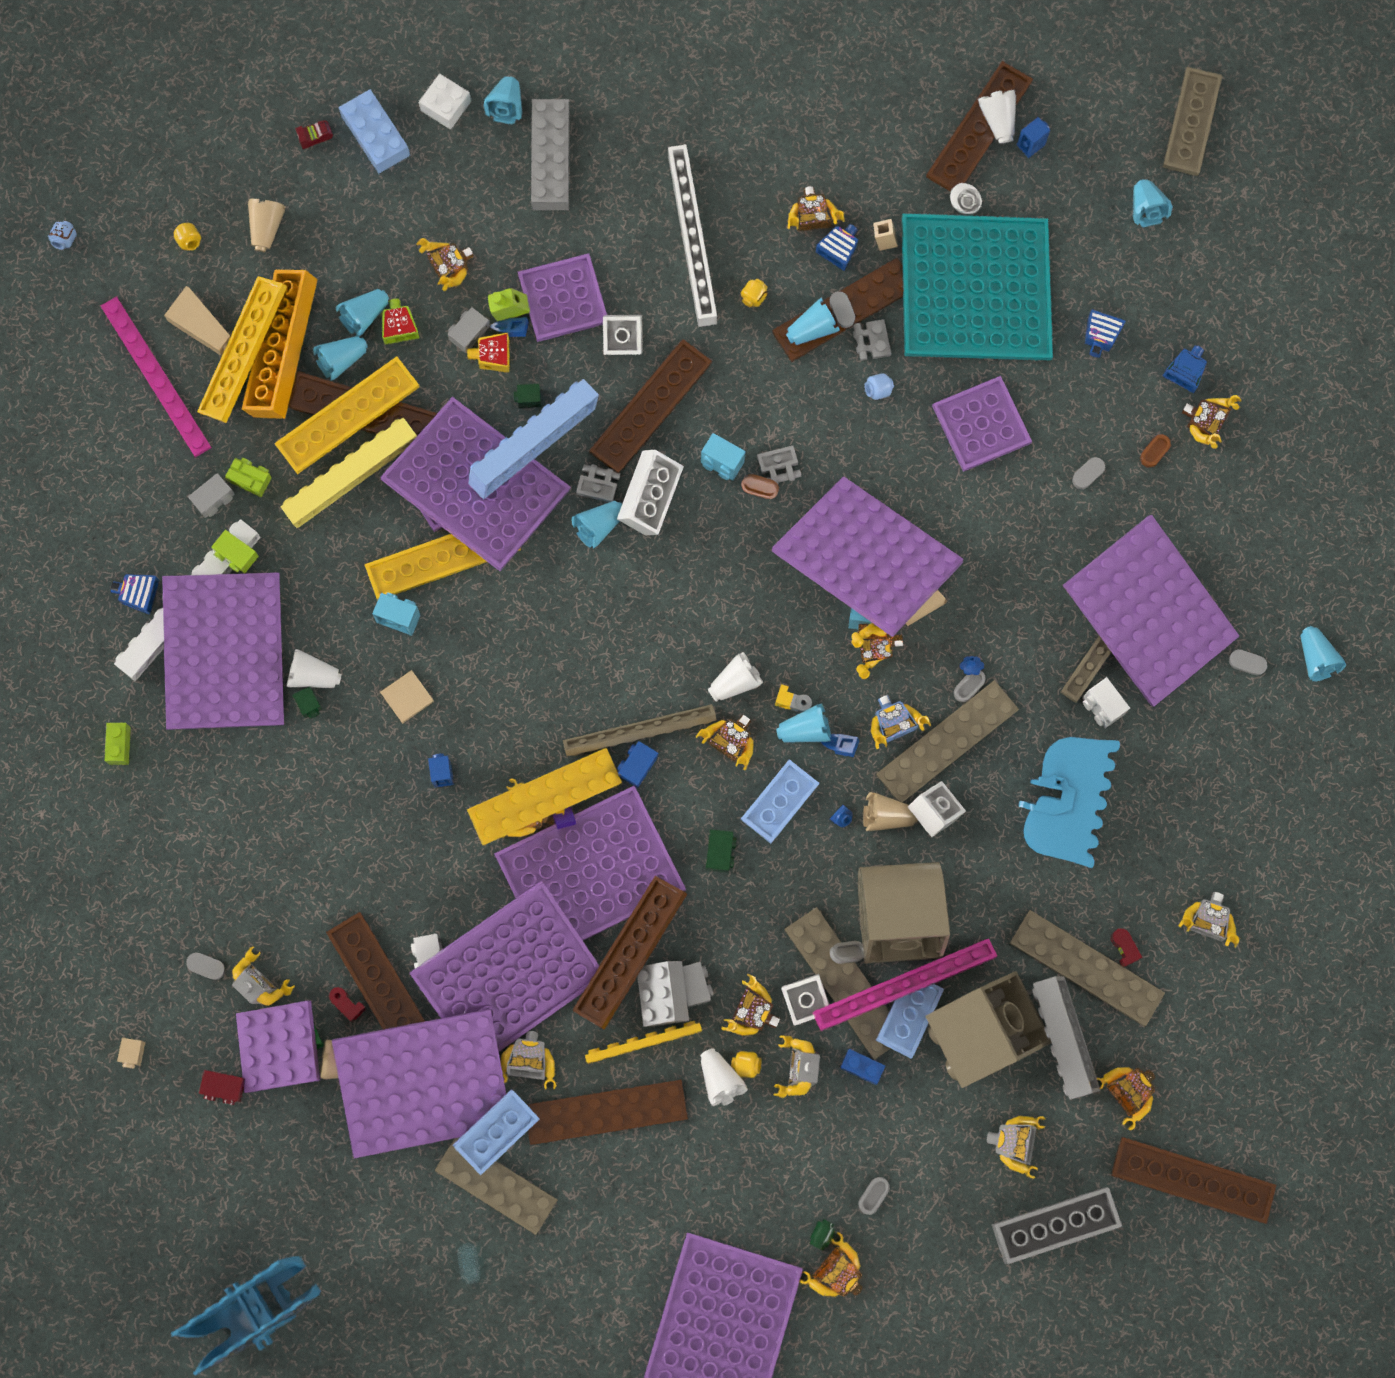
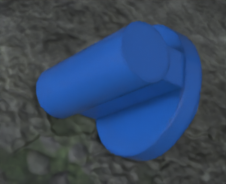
M842 805L830 820L840 827H845L851 823L853 813L846 806Z

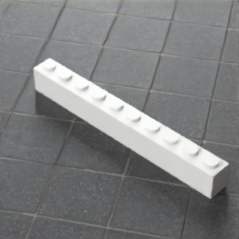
M687 146L668 147V158L698 327L717 324V313Z
M241 519L233 523L229 529L232 535L250 548L261 538L254 529ZM209 551L205 555L202 564L197 565L192 570V575L229 574L232 569L229 567L230 563L226 560L221 562L213 555L214 551ZM163 608L158 609L154 614L153 620L142 627L137 638L134 637L129 642V647L125 652H121L116 657L114 664L134 681L140 677L164 649Z

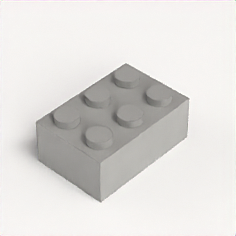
M666 961L643 966L637 976L643 1027L689 1021L682 961Z

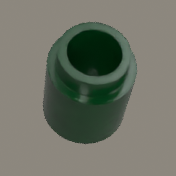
M825 1219L822 1222L818 1221L810 1236L811 1241L809 1244L824 1251L825 1247L828 1248L836 1231L833 1229L834 1224Z

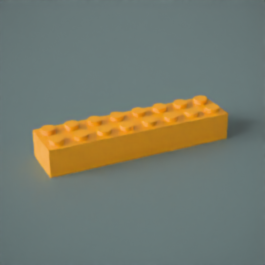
M306 270L274 271L272 280L283 283L287 288L251 367L242 410L255 418L285 419L318 280Z

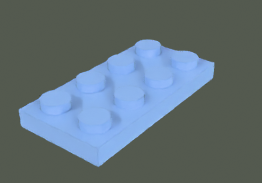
M788 760L743 815L741 821L771 844L817 788L819 783L791 760Z
M933 984L895 1000L876 1041L912 1059L928 1025L925 1016L934 1012L944 989Z
M511 1089L455 1142L453 1147L482 1175L539 1118Z

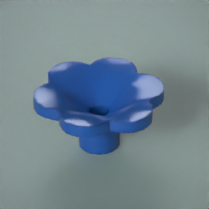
M965 657L964 661L960 663V668L966 675H978L980 670L984 669V663L980 661L979 657Z

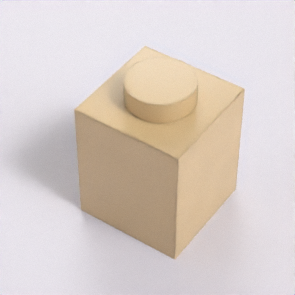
M892 219L873 223L875 239L880 251L898 247Z
M122 1038L117 1062L123 1063L122 1067L134 1069L135 1065L141 1066L145 1042Z

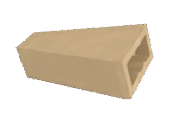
M186 286L164 316L168 322L222 356L229 342L230 335L192 290Z

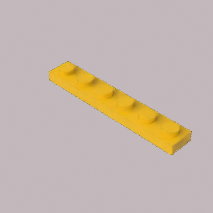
M691 1021L684 1023V1027L676 1029V1026L664 1029L665 1033L657 1034V1031L648 1033L646 1038L638 1040V1037L630 1038L623 1045H619V1042L607 1045L608 1049L600 1051V1048L589 1050V1054L585 1055L587 1064L696 1034L702 1032L701 1025Z

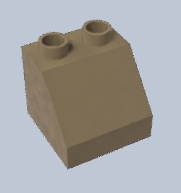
M1017 971L984 985L925 1016L929 1023L928 1034L934 1043L940 1045L947 1058V1072L952 1079L959 1082L961 1088L1052 1043L1045 1033V1026Z

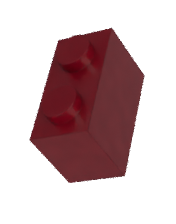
M204 1070L198 1094L204 1095L203 1099L215 1101L217 1097L222 1098L223 1103L235 1105V1101L241 1102L245 1078Z

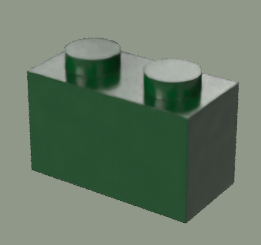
M710 829L706 870L729 873V868H733L734 857L731 856V850L736 848L737 840L736 837H733V832Z

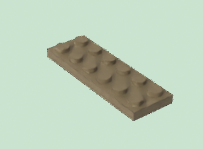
M1190 67L1186 68L1163 168L1195 176L1199 175L1222 75Z
M459 1137L455 1138L435 1171L537 1235L556 1204L557 1199L497 1161L480 1175L453 1147V1144L460 1139Z

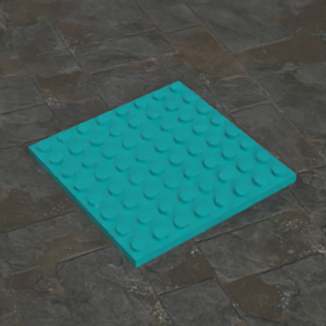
M931 214L902 215L905 356L1050 361L1053 359L1048 219Z

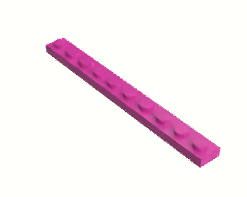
M115 297L101 305V308L195 458L211 449L210 444L118 298Z
M986 939L813 1012L814 1018L820 1030L823 1031L995 959L997 954L990 940Z

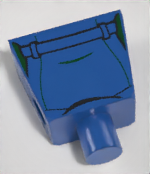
M1194 346L1191 352L1183 349L1166 369L1163 376L1194 393L1200 383L1207 363L1206 360L1201 358L1204 353L1203 348Z

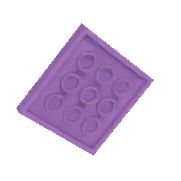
M589 253L518 272L523 293L528 297L529 315L537 342L603 325V316L607 315Z
M1001 376L932 405L963 472L1032 443Z
M311 1001L236 1014L242 1075L245 1078L244 1093L320 1081Z

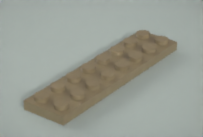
M994 680L880 770L876 776L895 799L903 803L1014 715L1019 709Z
M817 907L784 929L814 974L820 975L823 987L834 1003L872 987L855 962L838 964L831 959V947L841 942ZM885 1005L847 1020L873 1060L891 1049L876 1041L889 1013Z
M1031 910L1028 911L1009 943L1144 1027L1148 1024L1165 992Z

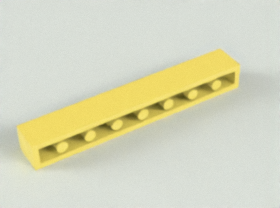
M404 418L395 420L390 425V428L377 433L376 438L372 441L363 443L358 451L348 454L343 462L333 465L325 475L315 478L314 483L304 486L296 496L286 499L280 507L296 528L300 527L404 452L417 437Z

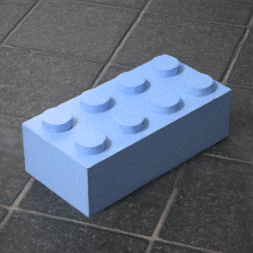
M371 90L364 92L339 107L342 118L378 173L410 156L408 146Z

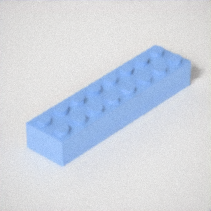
M584 379L579 383H573L568 392L558 395L553 404H547L538 416L533 415L527 421L528 424L523 428L522 426L518 427L513 432V436L509 439L507 437L499 443L498 448L489 450L485 454L484 459L474 462L470 467L468 484L484 500L592 413L596 408L598 393Z

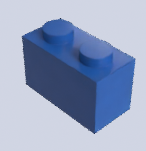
M1038 117L1021 130L1017 146L1028 158L1045 146L1050 133L1048 124Z
M640 741L630 747L627 753L629 757L626 761L622 760L617 768L619 777L636 788H639L658 758V752Z
M435 754L433 758H428L433 786L436 788L454 785L449 757L444 756V754Z
M851 1049L847 1050L840 1069L874 1085L878 1084L885 1065Z

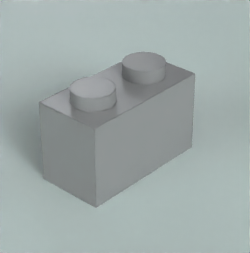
M473 307L469 311L463 312L460 317L461 320L457 324H453L448 330L449 340L465 353L490 327L489 320Z
M217 473L189 495L188 498L206 518L216 514L217 508L222 504H228L235 494Z
M701 962L683 966L688 1008L710 1002L713 991L711 985L706 984L705 978L708 977L706 966H701Z

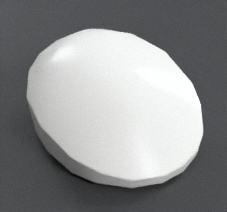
M960 183L951 191V203L959 213L971 216L981 207L982 199L980 193L972 185Z

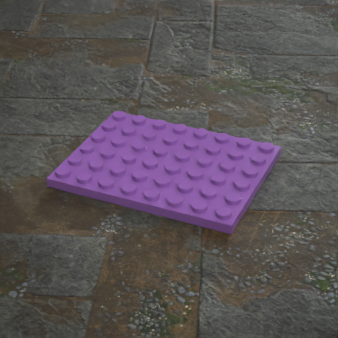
M452 397L381 476V480L493 567L501 571L565 497L571 487L533 459L483 500L468 484L470 467L477 460L481 461L484 459L485 454L489 450L498 448L499 443L506 437Z
M844 476L772 547L773 553L892 637L963 563V558Z
M1152 515L1147 516L1063 584V587L1153 707L1239 637L1236 630Z
M248 573L162 576L166 729L284 725L280 574Z
M635 786L575 814L576 825L557 829L554 824L495 853L515 898L542 881L582 941L628 919L654 876L682 891L686 890Z
M540 881L410 972V975L441 1018L491 1009L498 1051H501L583 993L599 968V964L549 890Z
M491 1009L332 1040L354 1158L462 1137L506 1095Z
M687 1232L644 1378H772L803 1268Z

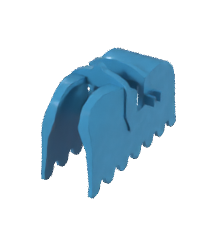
M1067 737L1057 740L1048 748L1043 761L1042 776L1039 775V779H1032L1030 783L1062 790L1061 799L1047 795L1041 796L1036 803L1019 801V807L1030 810L1024 826V837L1031 849L1046 856L1075 862L1089 868L1094 866L1093 856L1087 850L1089 848H1096L1099 844L1098 838L1091 831L1099 829L1103 825L1102 819L1095 815V812L1103 810L1107 806L1106 800L1099 796V793L1109 790L1111 787V782L1103 774L1115 768V763L1108 758V753L1118 751L1120 747L1119 741Z

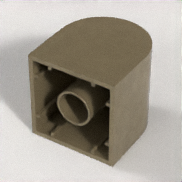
M928 862L859 867L858 900L864 964L943 958L950 937L944 879L940 863Z

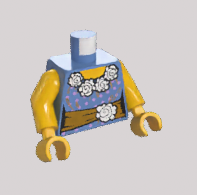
M886 695L878 699L882 709L878 710L872 719L871 734L874 738L876 749H879L880 743L887 747V742L917 730V724H919L922 731L925 730L923 724H928L929 726L931 724L927 716H922L917 710L908 704H903L901 701L892 704L889 696Z

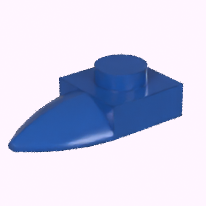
M527 317L508 318L497 321L490 325V327L495 331L508 333L509 337L526 336L529 321Z
M831 734V741L821 742L825 747L834 750L838 755L854 757L859 744V738L843 734Z

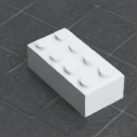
M657 450L642 451L617 520L644 535H658L684 466Z

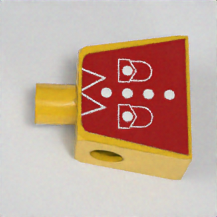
M508 333L481 337L478 339V348L467 349L468 360L478 359L480 369L510 372Z

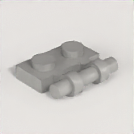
M884 319L866 322V330L861 329L860 323L853 325V336L858 346L856 350L861 361L868 359L867 353L869 352L872 353L873 359L891 356ZM863 337H868L870 345H865Z
M793 445L757 454L761 473L769 472L770 477L768 479L774 480L777 484L787 480L789 482L794 481L795 478L802 477L800 469L792 470V466L798 465ZM786 469V473L776 475V470Z
M584 464L582 472H587L589 475L588 477L580 476L576 495L605 502L614 501L617 484L612 483L611 480H619L621 473L614 472L610 468L606 470L598 468L597 465L592 464L590 466ZM595 475L605 477V481L596 479L594 477Z

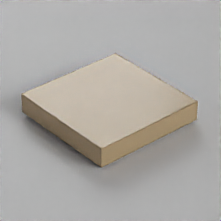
M412 670L380 692L402 724L434 702Z

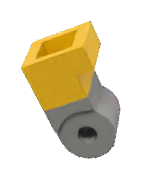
M781 684L775 706L798 713L811 708L812 700L809 696L804 694L799 696L787 692L788 686Z

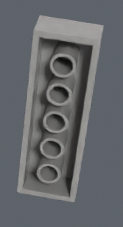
M532 99V210H569V99Z
M1055 976L1033 983V995L1040 1004L1038 1008L1039 1014L1046 1023L1045 1033L1052 1042L1051 1052L1057 1058L1059 1064L1057 1065V1071L1059 1076L1063 1077L1065 1095L1069 1096V1099H1075L1101 1091L1065 977Z
M1109 1187L991 1224L1004 1264H1010L1122 1227Z

